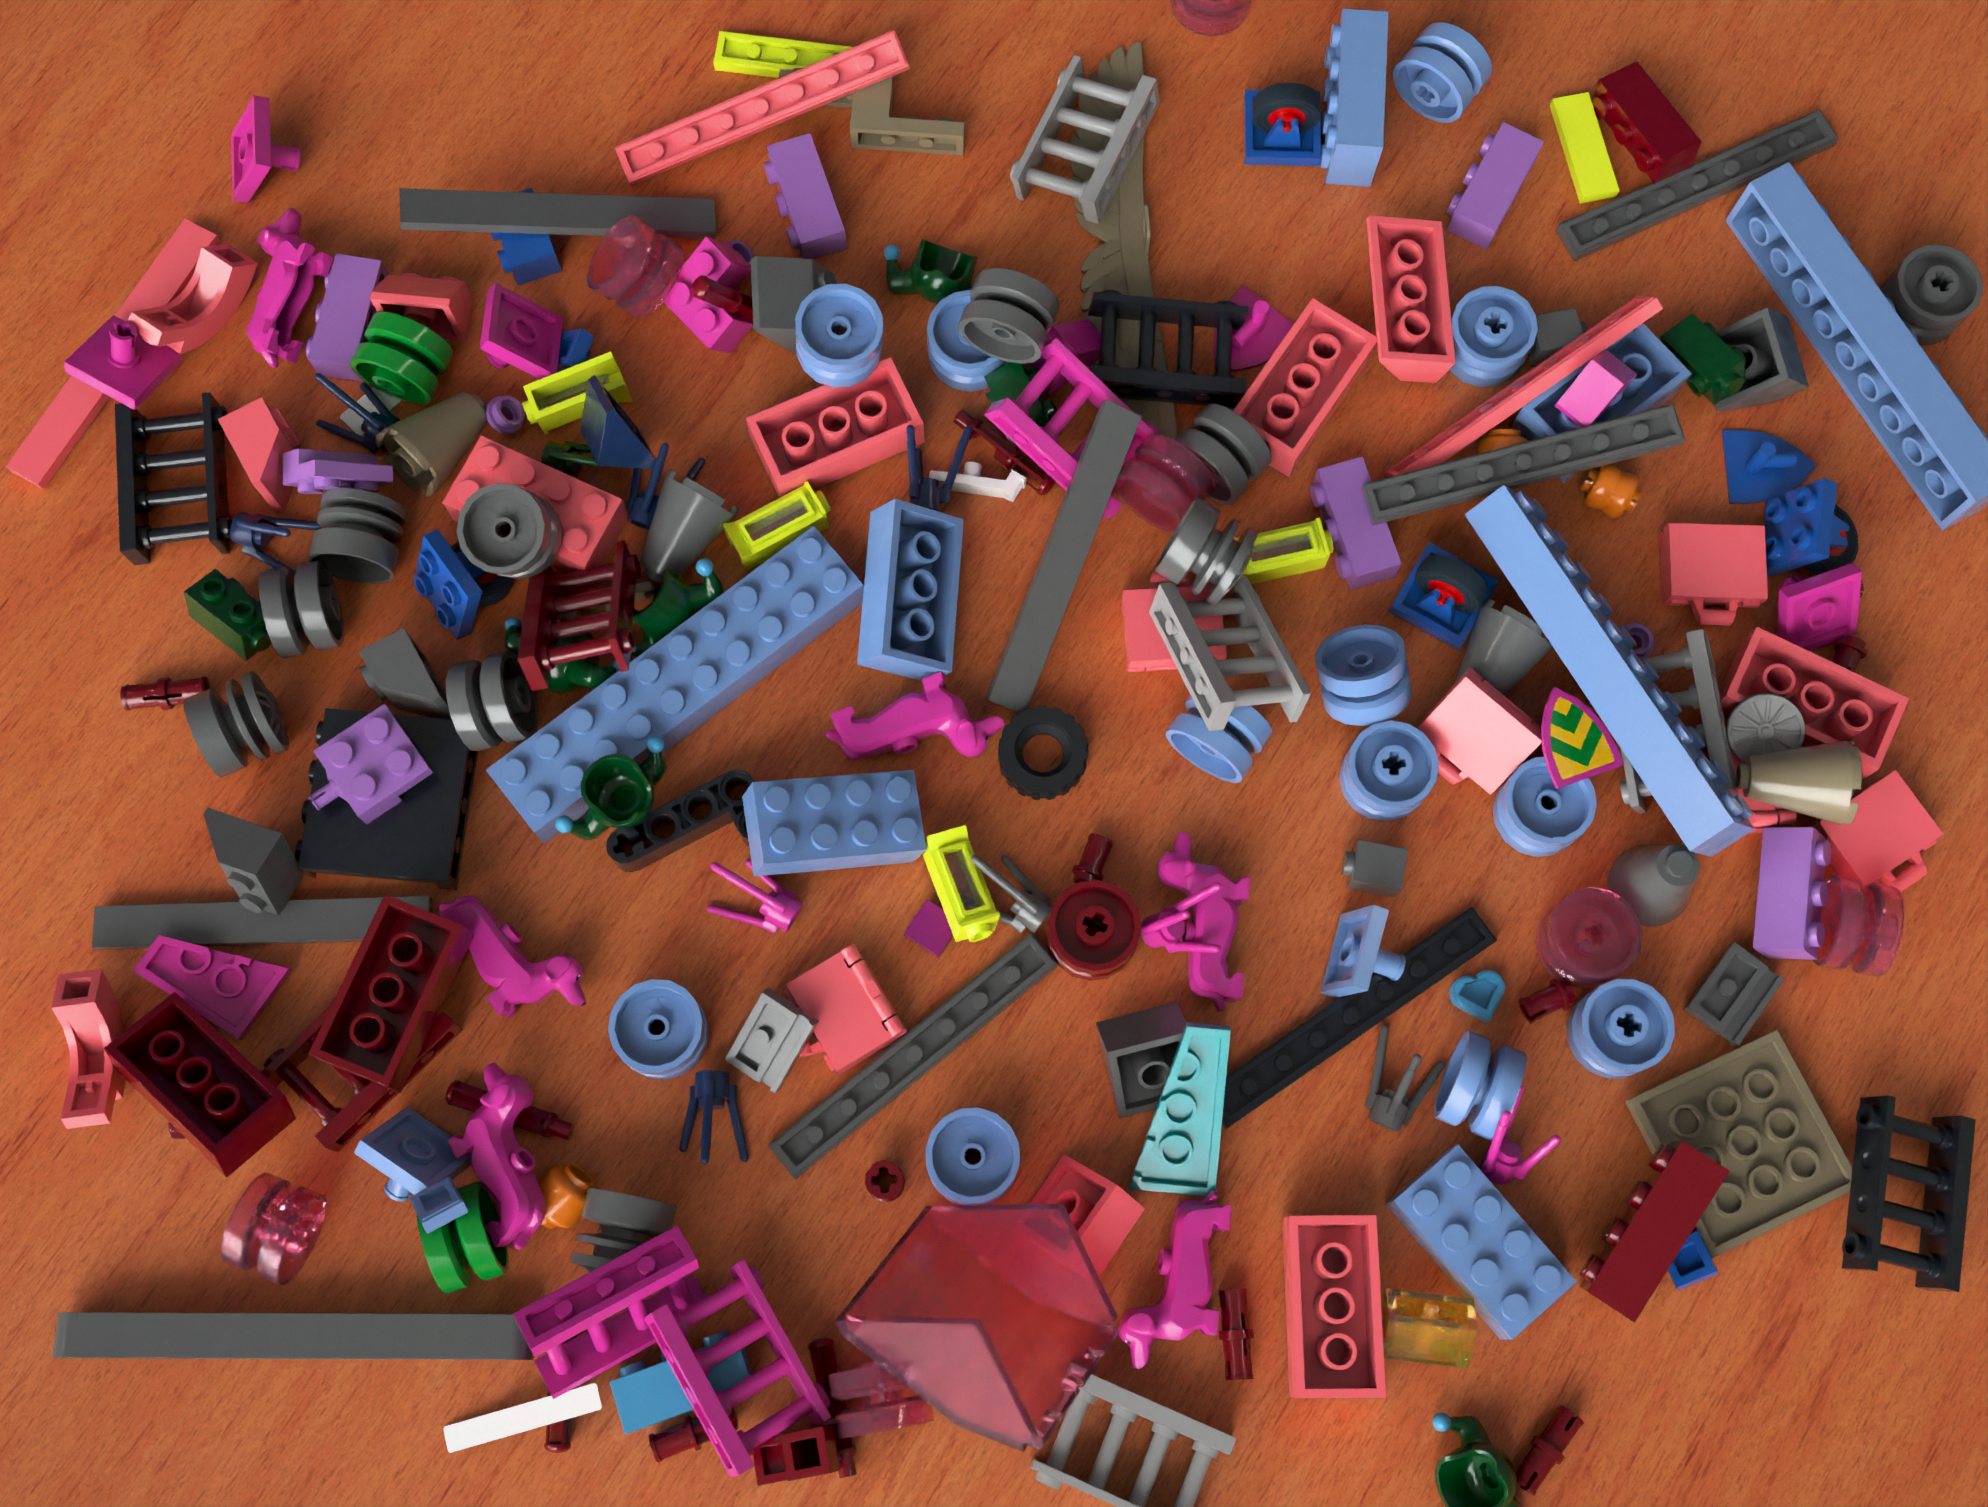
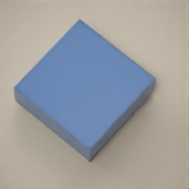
M447 1177L409 1198L427 1234L468 1213L451 1177Z

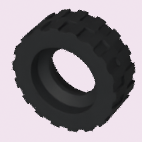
M1046 706L1024 709L1023 713L1013 716L1009 725H1005L1002 730V736L999 739L998 745L1000 771L1002 776L1006 777V783L1011 788L1014 787L1018 790V793L1022 796L1027 795L1034 800H1040V798H1047V800L1055 799L1058 795L1063 796L1069 793V789L1073 786L1075 787L1080 782V777L1084 774L1088 758L1087 737H1084V729L1074 721V717L1069 713L1061 712L1062 709L1056 707L1054 709L1046 708ZM1047 734L1053 736L1061 744L1063 758L1054 770L1038 772L1031 769L1025 763L1023 758L1024 745L1035 735Z

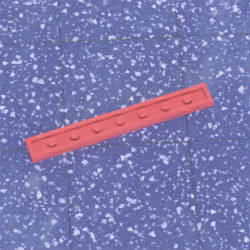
M893 30L614 148L627 180L632 186L907 71L910 67L897 34Z
M184 219L115 316L128 321L133 311L160 307L174 300L185 289L192 278L202 247L219 245L221 241L218 236ZM70 376L5 467L12 473L44 490L110 396Z
M1637 295L1385 471L1384 477L1389 478L1442 464L1661 311L1663 308L1659 300L1653 296Z

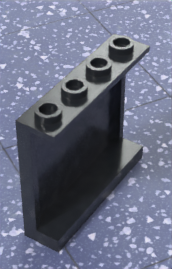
M325 708L324 720L319 721L316 728L317 744L319 747L371 712ZM393 714L433 773L399 796L402 800L400 803L369 824L363 822L356 815L350 804L340 796L322 807L319 811L312 804L311 800H305L302 808V821L305 824L303 840H298L295 848L298 869L309 877L316 878L317 873L434 883L440 889L457 890L478 751H471L462 742L456 732L452 719ZM318 757L317 760L311 762L309 768V781L312 784L311 794L329 783L326 769Z

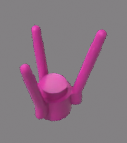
M747 859L746 865L752 870L751 859ZM716 862L711 864L713 871L763 901L759 913L765 915V919L715 905L707 906L706 909L709 913L758 926L772 934H775L778 928L785 932L790 929L803 905L795 900L797 894L784 888L771 875L758 876L775 891H771L768 894Z
M1216 882L1175 905L1163 908L1161 913L1147 916L1141 924V934L1145 943L1152 948L1165 946L1169 953L1178 951L1220 952L1221 947L1217 944L1183 942L1180 938L1185 932L1183 920L1190 916V912L1185 909L1219 891L1222 888V884Z
M1522 1084L1511 1113L1507 1110L1502 1112L1491 1145L1479 1166L1489 1181L1499 1185H1507L1511 1182L1513 1176L1523 1180L1529 1169L1561 1141L1560 1136L1554 1135L1522 1161L1519 1146L1506 1139L1524 1092Z

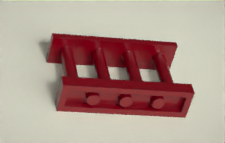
M625 540L617 542L615 563L561 575L558 571L553 572L550 565L539 575L529 577L518 661L532 691L548 688L550 670H553L556 664L613 652L620 671L629 670L630 653L635 652L632 627L636 579L641 578V567L636 554L630 555ZM613 580L612 587L559 598L560 595L564 594V590ZM611 604L610 611L556 623V620L561 618V614ZM608 629V636L553 648V644H557L558 639Z
M329 1007L286 1049L281 1048L270 1055L265 1061V1069L261 1073L276 1087L283 1080L322 1120L321 1126L323 1128L315 1137L325 1148L339 1152L399 1092L332 1066L354 1089L353 1095L355 1096L343 1109L341 1107L335 1109L296 1068L309 1056L308 1053L329 1012ZM442 1012L436 1017L404 1087L463 1031L445 1013Z

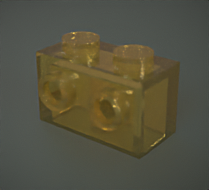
M1386 1288L1381 1308L1384 1359L1462 1368L1469 1367L1478 1333L1474 1298Z

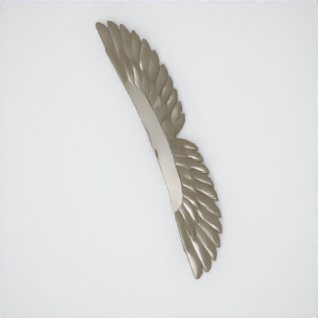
M1135 42L1129 48L1126 56L1123 47L1117 48L1112 53L1110 65L1108 60L1104 58L1098 69V78L1092 73L1089 80L1130 91L1132 88L1136 89L1142 75H1144L1142 44ZM1081 93L1079 97V110L1083 113L1115 121L1116 119H1121L1125 111V106ZM1075 127L1078 138L1072 135L1071 144L1099 152L1101 149L1105 150L1110 137ZM1144 135L1099 224L1085 220L1079 198L1074 197L1076 209L1080 212L1076 216L1079 224L1091 235L1105 241L1104 244L1094 249L1088 255L1081 267V273H1085L1082 278L1081 291H1087L1081 305L1082 312L1087 311L1084 320L1089 319L1100 334L1102 317L1088 316V308L1093 292L1116 290L1122 295L1154 298L1148 262L1150 244L1148 204H1144L1143 194ZM1070 160L1072 172L1075 174L1071 180L1084 183L1086 180L1089 181L1094 172V167ZM1117 319L1115 364L1118 367L1132 369L1138 367L1140 321ZM1156 322L1154 368L1157 371L1169 372L1159 322ZM1099 360L1094 362V365H1097L1099 363ZM1119 398L1134 413L1141 415L1142 421H1147L1159 430L1164 442L1168 445H1171L1178 437L1174 403Z

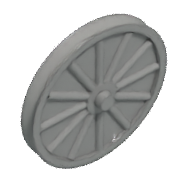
M1771 693L1756 694L1742 700L1731 712L1726 726L1729 745L1732 751L1744 762L1746 757L1750 755L1801 748L1805 737V723L1798 708L1788 699Z

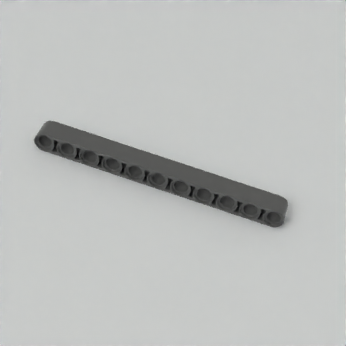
M57 1312L52 1358L533 1360V1354L513 1314Z

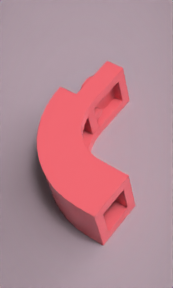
M229 244L202 247L193 276L185 289L166 305L131 312L128 322L135 325L137 333L142 335V339L151 345H167L179 354L189 352L211 339L236 312L250 287L258 263Z
M102 969L59 974L51 1008L64 1030L70 1058L69 1082L61 1121L66 1129L110 1124L115 1100L123 1099L125 1078L118 1073L104 1050V1047L123 1033L121 1016L115 995Z

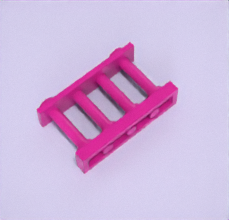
M1055 337L1046 341L1042 356L1047 361L1016 400L1005 398L994 402L984 415L1067 491L1088 435L1073 454L1067 453L1057 444V436L1086 399L1097 409H1099L1103 400H1108L1130 411L1132 410L1076 357V351L1071 345ZM1060 372L1075 389L1046 426L1039 427L1028 417L1030 415L1028 410L1056 374ZM1140 419L1113 490L1142 452L1149 456L1164 452L1168 447L1160 438L1159 430L1151 423ZM1114 491L1111 493L1102 519L1114 517L1122 507V504L1114 497Z
M678 1226L513 1313L534 1358L547 1352V1354L534 1361L553 1399L655 1344L657 1341L644 1319L651 1312L667 1304L671 1312L677 1310L680 1313L706 1297L693 1274L684 1278L687 1274L699 1269V1265ZM668 1285V1288L662 1290L661 1292L651 1296L646 1300L644 1299L645 1297L651 1295L652 1293ZM628 1307V1310L604 1322L606 1318ZM588 1329L587 1332L563 1344L564 1341Z
M744 1259L728 1269L734 1279L728 1285L680 1313L677 1310L671 1312L668 1305L665 1304L644 1318L730 1478L739 1476L755 1466L750 1458L754 1454L753 1449L803 1417L809 1415L814 1425L831 1418L827 1410L830 1406V1401L826 1392L819 1383H812L761 1291L765 1289V1284L760 1273L753 1265L748 1267ZM743 1296L756 1320L702 1352L695 1350L693 1352L684 1337L688 1334V1328ZM765 1335L777 1360L726 1391L717 1390L714 1392L706 1377L710 1374L709 1368ZM787 1375L799 1399L745 1433L742 1430L736 1432L728 1417L732 1414L731 1408Z

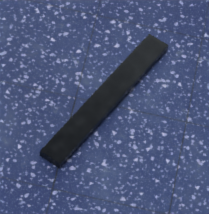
M1469 908L1403 955L1406 958L1405 968L1398 980L1394 981L1386 976L1375 973L1371 977L1368 991L1340 997L1227 1075L1222 1118L1223 1127L1227 1129L1495 943L1497 939L1474 908Z

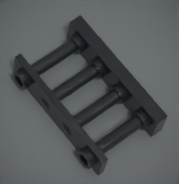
M1116 290L1093 292L1088 308V316L1102 317L1100 359L1097 365H1089L1088 369L1118 398L1201 406L1218 404L1235 409L1245 395L1246 379L1235 378L1231 375L1232 329L1238 330L1243 325L1248 315V306H1238L1231 301L1206 303L1122 295ZM1117 319L1140 321L1138 367L1135 369L1121 368L1115 364ZM1156 322L1179 324L1177 370L1174 372L1157 371L1154 368ZM1194 326L1217 328L1215 374L1212 376L1197 375L1192 371Z
M210 392L202 393L203 412L147 419L137 409L133 410L122 403L115 404L120 552L134 565L149 564L150 549H153L155 544L209 538V541L221 554L230 553V527L233 520L228 515L224 430L218 421L219 418L228 413L226 408L220 406ZM204 428L205 448L154 455H149L146 452V439H149L152 434ZM205 464L206 485L152 492L147 487V476L151 475L152 471ZM207 501L208 522L153 529L149 525L148 512H152L154 507Z
M1887 1095L1860 1098V1106L1856 1115L1858 1125L1846 1234L1842 1243V1269L1877 1271L1878 1261L1917 1271L1915 1284L1917 1288L1929 1291L1959 1292L1976 1119L1965 1116L1932 1117V1125L1894 1115L1896 1097ZM1892 1132L1929 1142L1927 1167L1890 1158ZM1887 1175L1925 1184L1923 1210L1886 1201ZM1883 1218L1921 1227L1919 1253L1880 1244Z

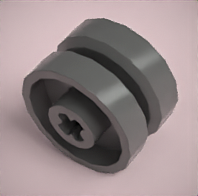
M1926 245L1913 250L1884 282L1880 290L1885 297L1892 301L1896 313L1906 327L1915 333L1918 344L1933 345L1946 340L1979 305L1983 293L1982 276L1975 263L1960 250L1946 245Z
M1002 268L982 270L977 274L971 289V302L965 306L958 324L959 333L971 346L991 357L1019 364L1034 363L1041 358L1047 341L1046 330L1053 325L1059 307V300L1054 292L1042 282L1026 274Z
M1218 404L1207 405L1194 418L1192 428L1184 429L1169 447L1170 457L1183 477L1201 494L1225 506L1233 505L1249 487L1248 481L1256 480L1272 461L1270 450L1258 432L1240 415Z
M495 483L482 487L471 495L459 513L456 531L460 548L472 564L486 572L515 579H525L539 575L549 567L561 548L563 533L559 515L547 500L519 486L504 483Z
M320 559L300 563L296 568L295 576L286 567L264 570L260 573L259 596L262 614L272 645L279 656L288 658L303 655L308 650L309 643L319 651L338 648L343 645L344 624L341 605L334 580L325 562Z
M504 651L489 655L483 660V663L478 660L457 663L448 670L446 698L450 716L456 732L471 751H483L498 747L503 740L508 743L527 740L537 732L539 717L535 691L531 690L519 664L518 656L514 652Z

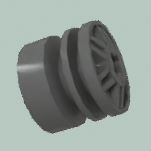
M334 488L323 492L320 504L322 510L318 512L317 523L322 528L314 532L308 562L321 559L326 563L332 576L353 582L376 584L393 580L399 550L394 544L401 541L403 534L401 527L405 524L406 509L391 498L361 489Z
M1196 497L1165 547L1154 571L1176 584H1179L1189 571L1194 572L1197 575L1191 592L1198 595L1208 581L1211 582L1212 585L1205 600L1215 606L1235 586L1252 556V548L1258 532L1247 527L1238 541L1234 540L1233 538L1240 525V521L1234 518L1222 532L1215 529L1221 510Z
M254 671L241 676L242 687L234 679L225 683L227 702L213 688L183 700L187 722L197 746L209 767L219 777H224L248 766V753L246 749L248 746L257 758L262 761L270 756L269 746L277 754L289 749L285 721L280 707L273 694L266 688L263 681Z
M588 1188L581 1217L598 1224L599 1229L597 1234H577L575 1241L594 1245L592 1255L572 1252L570 1263L577 1264L589 1272L649 1241L650 1235L658 1236L672 1229L677 1206L628 1194Z

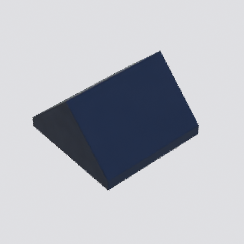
M595 375L588 379L580 432L598 466L653 469L656 458L640 429Z

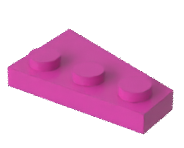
M158 935L133 969V971L171 995L176 992L197 1013L241 1041L293 971L290 968L221 952Z

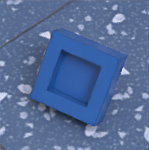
M583 328L561 333L557 372L589 359V348L594 339L592 334Z
M1698 1230L1689 1235L1668 1269L1678 1290L1720 1274Z

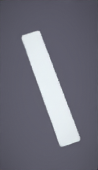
M597 1384L585 1385L569 1390L555 1399L552 1396H548L445 1426L443 1431L448 1452L452 1453L600 1410L602 1404Z

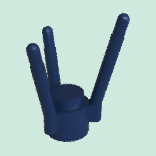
M321 373L315 374V379L364 419L361 425L364 437L320 419L316 421V425L328 432L364 446L373 454L377 453L379 449L383 452H388L385 445L378 449L376 435L384 428L401 420L388 410L366 383H361L360 389L380 414L368 412Z
M908 425L906 430L910 479L909 503L940 512L941 504H950L951 489L967 448L972 428L970 426L965 427L943 488H940L938 480L923 478L922 450L916 448L913 425Z
M667 443L661 445L646 491H641L640 496L642 468L633 469L630 497L626 506V510L629 513L627 521L646 530L650 529L659 496L655 495V491L669 450ZM699 458L685 477L694 481L705 464V459Z
M239 512L231 523V541L243 545V554L256 557L272 568L286 567L295 576V570L261 551L260 547H267L273 535L284 537L291 535L290 530L280 527L319 530L322 527L316 521L275 518L262 514L255 516Z
M712 1070L696 1072L695 1085L690 1086V1101L679 1150L686 1152L688 1149L699 1104V1108L703 1109L701 1162L703 1164L709 1162L713 1110L723 1109L725 1101L728 1103L740 1159L743 1162L749 1159L737 1104V1086L729 1085L728 1072Z

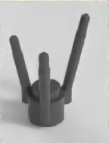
M977 855L971 856V861L981 871L1017 900L1010 909L1016 916L1013 917L999 911V921L1012 926L1019 933H1022L1026 927L1035 933L1052 911L1053 906L1046 902L1049 897L1039 891L1008 856L1003 855L1001 862L1025 888L1026 891L1023 893ZM960 896L964 906L970 909L977 908L974 900Z
M1384 1024L1380 1027L1370 1093L1364 1106L1371 1109L1368 1116L1369 1120L1389 1130L1400 1132L1402 1125L1408 1126L1413 1112L1445 1068V1063L1439 1061L1408 1102L1409 1099L1405 1097V1094L1421 1061V1056L1415 1054L1396 1092L1384 1089L1383 1094L1379 1095L1389 1030L1388 1026Z

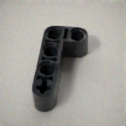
M735 769L651 811L643 821L635 826L618 828L612 832L607 839L606 848L608 855L619 869L625 872H635L731 822L734 823L742 840L749 847L743 799L732 800L729 798V792L737 785L749 787L752 782H755L749 773ZM698 805H711L712 812L707 818L700 820L692 817V812ZM661 824H674L675 831L670 837L665 839L655 837L656 830ZM644 833L652 844L648 848L641 837ZM627 843L631 844L634 853L629 857H626L623 848Z

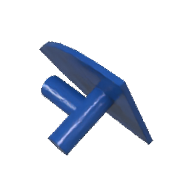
M1722 430L1729 504L1767 502V499L1791 491L1800 485L1817 466L1801 450L1781 438L1757 431Z

